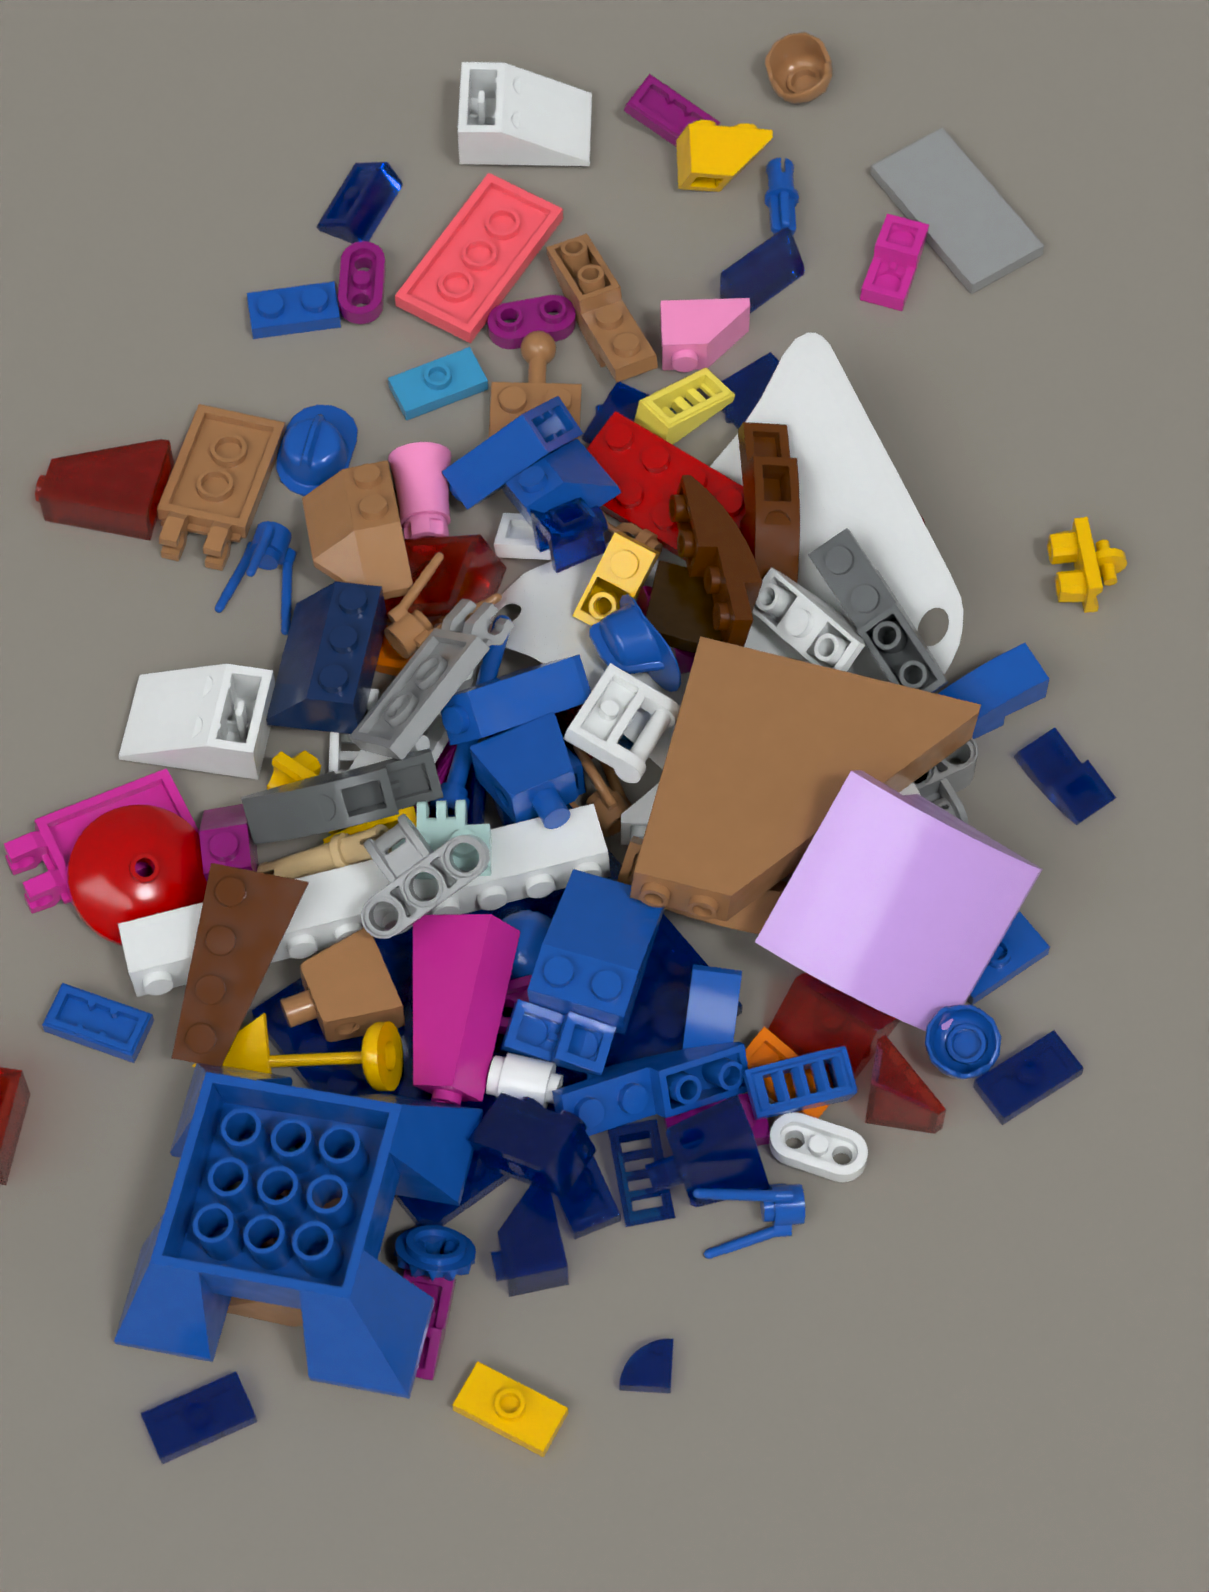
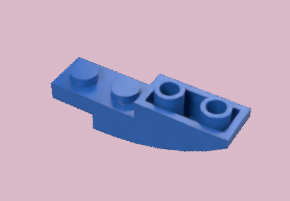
M742 1042L714 1044L638 1058L604 1067L603 1073L600 1076L587 1073L588 1080L553 1090L552 1094L560 1139L570 1143L655 1114L669 1118L747 1092L742 1073L748 1069L745 1044Z

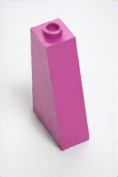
M491 914L424 915L413 923V1085L432 1094L431 1101L461 1106V1101H483L520 936L518 929Z

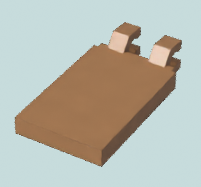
M201 404L198 405L157 507L158 519L161 520V526H163L159 536V544L164 545L161 550V558L179 561L186 546L188 532L207 536L203 546V554H208L205 559V567L223 571L230 555L232 541L240 543L241 538H247L277 459L286 431L285 422Z

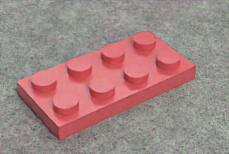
M488 172L396 293L395 305L471 344L488 321L490 312L501 304L562 222L563 208Z

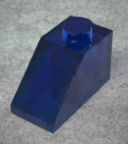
M547 1173L537 1175L498 1231L499 1250L490 1252L496 1282L506 1280L509 1297L569 1285L568 1264Z

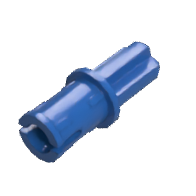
M781 158L772 159L766 165L768 190L765 193L764 202L769 208L770 231L775 233L779 239H785L786 236L794 235L796 232L795 206L799 202V193L794 188V164L787 158L784 160L785 172L781 171Z

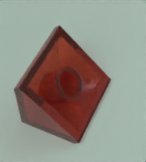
M804 972L794 979L768 1030L799 1056L845 1046L854 1078L856 1079L900 1020ZM826 1065L825 1069L830 1073L828 1065Z

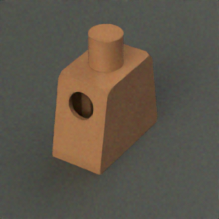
M364 928L305 960L299 966L305 991L280 1000L284 1016L290 1028L317 1018L326 1041L329 1042L363 1036L366 1030L375 1022H392L397 1028L405 1026L402 1002L374 937Z

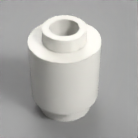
M508 1053L506 1057L495 1055L488 1074L486 1093L497 1096V1101L545 1112L549 1103L554 1104L552 1091L562 1088L563 1075L556 1074V1064L553 1062Z

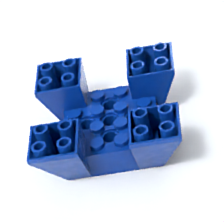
M196 1063L170 1150L172 1156L180 1157L177 1172L164 1215L142 1245L114 1342L117 1345L213 1362L231 1297L301 1309L308 1376L311 1381L410 1399L435 1300L378 1260L395 1195L460 1206L484 1114L483 1110L389 1093L348 1096L292 1086V1078L288 1076L228 1066ZM305 1142L300 1149L288 1152L290 1148L298 1143ZM237 1181H242L240 1186L232 1191H226L228 1187L232 1186ZM285 1190H291L285 1198L274 1200L277 1195ZM341 1198L336 1206L328 1209L323 1208L325 1204L333 1199ZM278 1237L274 1245L261 1249L263 1243L271 1238Z

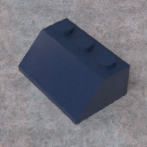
M334 582L296 603L266 718L267 725L352 734L365 716L384 637V629L387 625L388 617L382 586Z

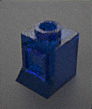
M579 497L544 513L530 509L536 548L540 553L548 549L550 550L552 567L556 573L605 552L606 546L603 533L608 531V525L599 506L596 505L589 508L585 501Z

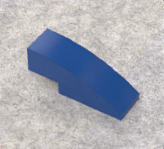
M1023 643L974 669L938 694L981 704L972 738L976 739L1003 726L1005 716L1045 698L1049 677L1027 644Z

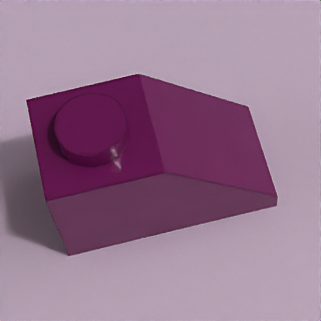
M243 804L204 810L199 835L203 874L206 881H208L211 863L257 872L259 866L257 845L253 843Z

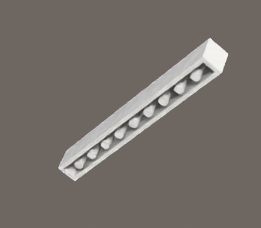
M594 804L570 809L569 820L556 829H547L539 817L491 829L492 876H478L426 915H454L481 909L495 910L512 901L528 897L542 898L548 896L553 891L564 889L573 869L603 878L611 877L608 850ZM373 859L296 879L309 882L271 963L289 958H307L316 951L327 949L364 928L361 922V911L364 904L390 884ZM414 879L413 889L415 894L421 899L432 900L439 890L437 879ZM203 902L118 924L129 976L137 997L147 994L162 995L169 992L172 988L187 984ZM379 902L373 911V918L379 927L392 929L397 924L398 911L389 902ZM413 924L401 933L408 931L411 927H413Z

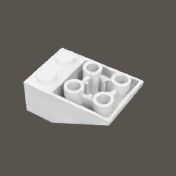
M461 62L458 116L460 164L590 166L592 93L507 63Z
M220 664L139 675L119 752V760L258 780L271 725H267L266 718L275 687L273 670Z

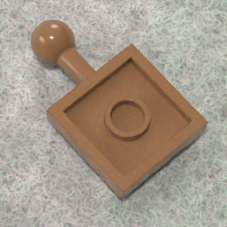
M544 331L530 332L521 343L522 357L529 363L528 383L491 382L489 437L523 413L556 396L560 397L580 427L581 384L546 383L547 364L553 360L556 354V343L553 337Z

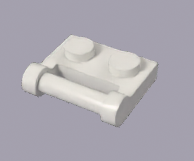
M610 663L568 727L563 739L614 768L617 776L623 781L637 783L646 771V760L666 728L672 727L676 723L680 706L673 699ZM641 707L650 713L651 718L629 751L617 743Z

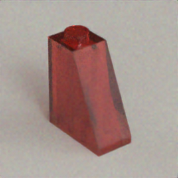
M158 439L52 458L46 475L39 476L35 489V500L41 504L44 520L150 541L158 518L157 507L174 467L170 441Z

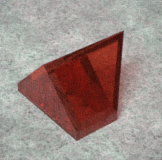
M883 1035L877 1039L865 1123L932 1134L937 1133L943 1128L946 1108L889 1038Z

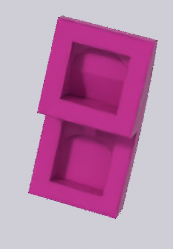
M887 213L875 244L874 257L861 288V301L903 311L926 241L929 224Z

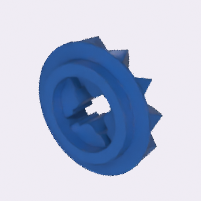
M425 1225L411 1228L400 1234L395 1242L394 1255L397 1257L398 1267L409 1269L412 1277L424 1275L430 1277L431 1281L440 1277L453 1281L456 1275L469 1274L471 1265L475 1263L476 1248L467 1236L454 1229L440 1225Z

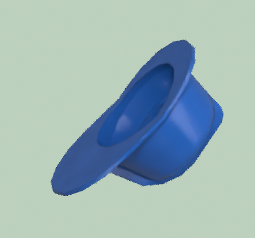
M332 405L311 406L304 408L294 415L286 428L277 455L276 470L281 482L291 492L306 496L342 469L349 468L358 435L354 419L346 411Z
M629 594L622 595L620 608L605 616L600 622L590 628L589 637L600 658L607 666L611 663L628 674L647 672L663 689L669 692L678 691L681 686V673L671 648L644 616L635 599Z

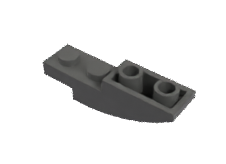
M844 529L808 554L857 628V633L864 640L865 645L891 683L931 693L949 683L901 604L849 529Z
M428 748L407 754L403 760L392 758L338 774L332 771L242 796L241 800L255 845L300 838L398 815V810L415 806L417 802H429L444 796L432 751Z

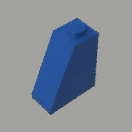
M556 396L517 417L447 467L442 473L449 482V490L452 495L462 502L468 510L501 490L507 481L526 468L577 439L584 433L560 397Z
M580 654L517 670L456 692L440 713L450 745H455L525 724L551 712L555 714L584 704L591 694Z

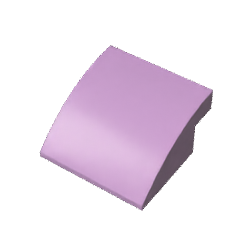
M862 770L851 771L755 943L839 991L896 1019L926 1031L927 1024L940 1009L945 1006L965 1005L1043 869L919 794L902 795ZM953 1019L942 1024V1030H948Z

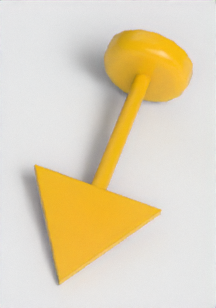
M263 1013L238 1032L222 1066L272 1074L271 1068L362 1064L365 1078L374 1090L394 1091L402 1077L403 1048L397 1027L392 1022L386 1021L375 1022L366 1030L361 1051L270 1055L266 1013Z

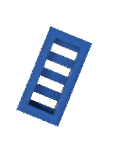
M845 1046L809 1053L747 1069L742 1072L755 1120L848 1101L857 1094V1085ZM826 1065H828L832 1083L834 1086V1088L832 1089L830 1088L829 1080L827 1077L825 1069ZM811 1069L816 1093L810 1094L804 1070ZM784 1074H791L797 1098L790 1099ZM763 1078H772L777 1103L770 1104Z

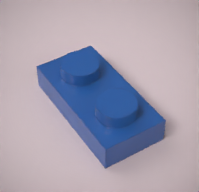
M335 281L247 293L253 339L341 328Z

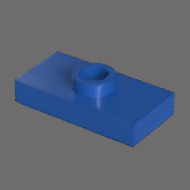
M1020 911L1015 916L969 996L968 1002L971 1005L1048 955L1050 946Z
M62 983L42 1026L44 1032L135 1063L154 1023V1018L151 1013Z

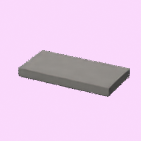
M943 127L871 165V176L906 218L929 224L926 241L970 294L1043 255L1044 245Z

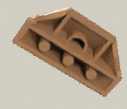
M388 460L342 469L302 498L315 568L337 582L382 586L384 599L407 594L413 582Z

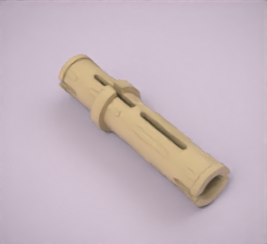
M379 824L371 829L352 835L340 833L334 835L328 843L270 862L261 863L257 868V872H269L271 875L297 879L372 859V857L366 850L363 842L369 838L375 841L389 829L385 825ZM392 847L388 850V853L392 852Z

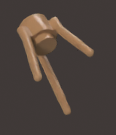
M441 552L435 554L402 601L387 613L393 623L384 629L385 637L393 649L403 658L411 657L434 628L441 629L443 619L449 613L447 612L430 623L427 617L419 610H415L412 613L407 611L443 561L444 555ZM495 593L476 603L477 607L466 616L465 622L483 602L495 605L501 601V595Z
M573 745L575 753L597 790L587 799L586 803L587 805L594 804L603 836H613L621 831V814L632 804L626 797L614 768L600 761L610 785L608 787L588 754ZM575 802L566 805L569 810L580 807Z

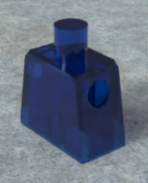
M738 1095L721 1101L670 1126L665 1134L672 1155L645 1165L655 1194L683 1184L690 1204L694 1207L724 1201L695 1198L693 1191L697 1188L767 1190L770 1188L753 1131Z

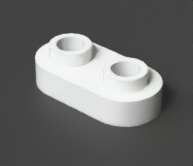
M797 1112L782 1115L771 1127L770 1150L779 1162L787 1166L836 1182L852 1181L859 1177L866 1167L868 1157L867 1144L860 1134L851 1129ZM790 1138H797L802 1141L803 1145L800 1148L793 1149L788 1147L785 1142ZM842 1153L846 1154L851 1161L847 1164H838L834 1161L833 1157L836 1154Z

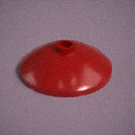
M152 805L122 806L96 818L77 839L68 863L67 883L69 894L81 919L102 938L123 946L119 923L202 903L207 881L203 874L199 833L179 815ZM139 862H146L152 867L153 874L149 877H142L137 874L135 865Z

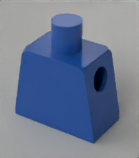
M554 712L469 747L477 780L514 823L539 817L547 829H556L569 820L570 811L566 805L578 798L573 767Z

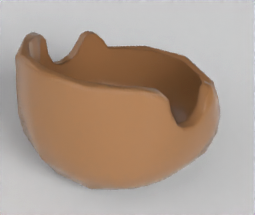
M806 32L788 34L776 41L765 59V66L774 92L778 97H782L784 101L793 104L810 102L825 93L833 76L831 58L824 43L819 38Z

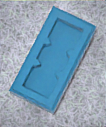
M470 347L388 378L389 388L406 421L488 390V380Z

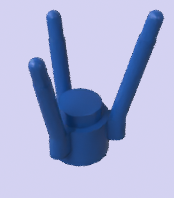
M271 521L261 522L257 525L253 540L247 543L241 561L215 605L216 612L221 613L245 573L247 576L253 577L258 567L265 570H273L281 564V633L288 635L292 611L293 563L297 554L295 550L289 548L292 535L288 528Z
M711 1180L708 1183L710 1189L697 1188L693 1191L694 1197L698 1199L760 1201L762 1221H772L773 1225L772 1227L705 1250L704 1257L706 1259L728 1254L774 1237L792 1236V1225L805 1223V1198L801 1184L786 1185L784 1183L768 1185Z

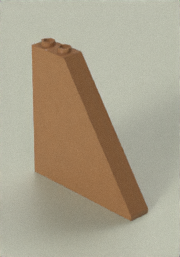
M700 636L635 866L630 898L641 900L646 905L652 907H669L689 912L700 919L729 920L795 871L851 771L862 770L898 793L971 740L981 704Z

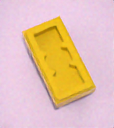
M478 1361L452 1404L453 1411L543 1458L568 1415V1408Z

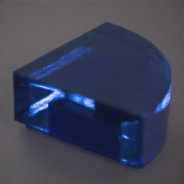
M674 1339L656 1340L638 1349L623 1368L619 1391L671 1394Z

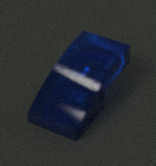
M1055 727L1018 751L1014 756L1018 764L1042 793L1076 825H1079L1116 799L1089 760L1081 763Z

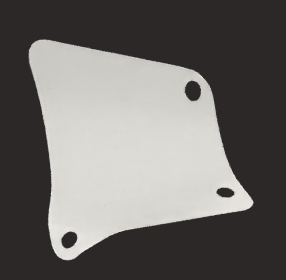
M808 332L796 338L785 351L761 399L746 420V422L787 425L790 458H797L799 476L800 551L797 584L831 605L853 624L808 556V554L844 529H849L875 569L880 572L917 631L922 617L929 610L941 608L948 614L949 625L945 636L934 646H927L945 674L953 661L961 641L963 629L961 596L941 554L831 345L823 336ZM737 434L710 467L743 486ZM628 532L625 533L627 536L633 539L635 538L634 535ZM609 542L589 549L586 561L553 560L524 573L501 595V601L494 605L499 610L509 604H516L521 608L520 615L512 621L515 626L509 634L506 644L507 649L528 655L543 664L580 654L591 692L608 666L600 658L589 637V631L592 626L572 615ZM663 548L644 586H653L659 560L687 567L686 561ZM493 622L487 630L489 633L491 632ZM865 645L847 672L890 682ZM647 672L630 674L673 699L681 707L690 672L681 674V686L675 692L663 689ZM640 707L624 732V735L633 743H635L651 718L650 713ZM675 724L672 727L666 728L649 755V758L662 770Z

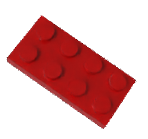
M615 411L587 447L589 453L621 491L619 495L599 508L622 523H632L642 530H650L658 536L657 540L663 544V548L679 557L677 550L679 531L677 523L671 522L669 517V500L672 494L677 493L682 475H691L703 485L725 508L741 531L740 521L746 514L742 485Z

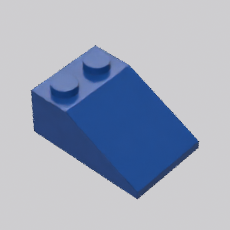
M573 869L536 961L527 989L529 1003L564 1015L570 1011L616 1027L615 1032L625 1035L665 907H652L646 905L641 900L630 898L632 885Z

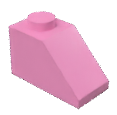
M750 298L660 301L662 371L690 372L705 367L709 368L749 331Z

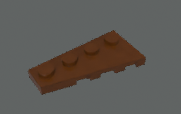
M211 863L172 1059L214 1066L223 1065L309 882Z

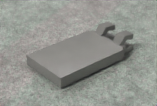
M461 599L443 619L441 629L434 628L348 738L361 750L403 760L489 651V646L502 645L515 625L509 619L499 618L495 622L494 629L489 633L487 630L493 622L490 617L495 616L499 609L492 603L483 602L465 622L466 616L473 612L477 605L471 600Z

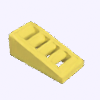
M705 367L639 400L634 422L673 445L732 403L735 394ZM700 388L710 398L705 399L697 389ZM672 408L677 413V415H675L670 409Z

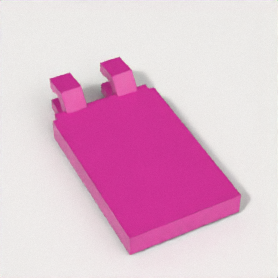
M167 768L34 819L36 831L4 843V849L7 853L5 855L6 862L13 875L36 868L42 860L48 870L43 874L22 882L26 892L24 899L32 914L55 906L61 899L64 904L72 903L67 883V871L73 847L85 828L96 818L108 811L122 806L141 804L161 807L179 815L199 833V829ZM139 862L135 865L138 875L146 877L153 874L152 867L148 863Z

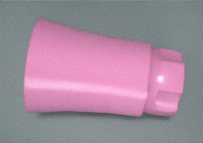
M432 442L410 443L396 448L388 456L396 488L401 527L404 529L406 546L410 549L424 552L434 551L442 548L445 543L449 542L448 525L451 521L449 482L442 471L451 465L452 454L447 447Z

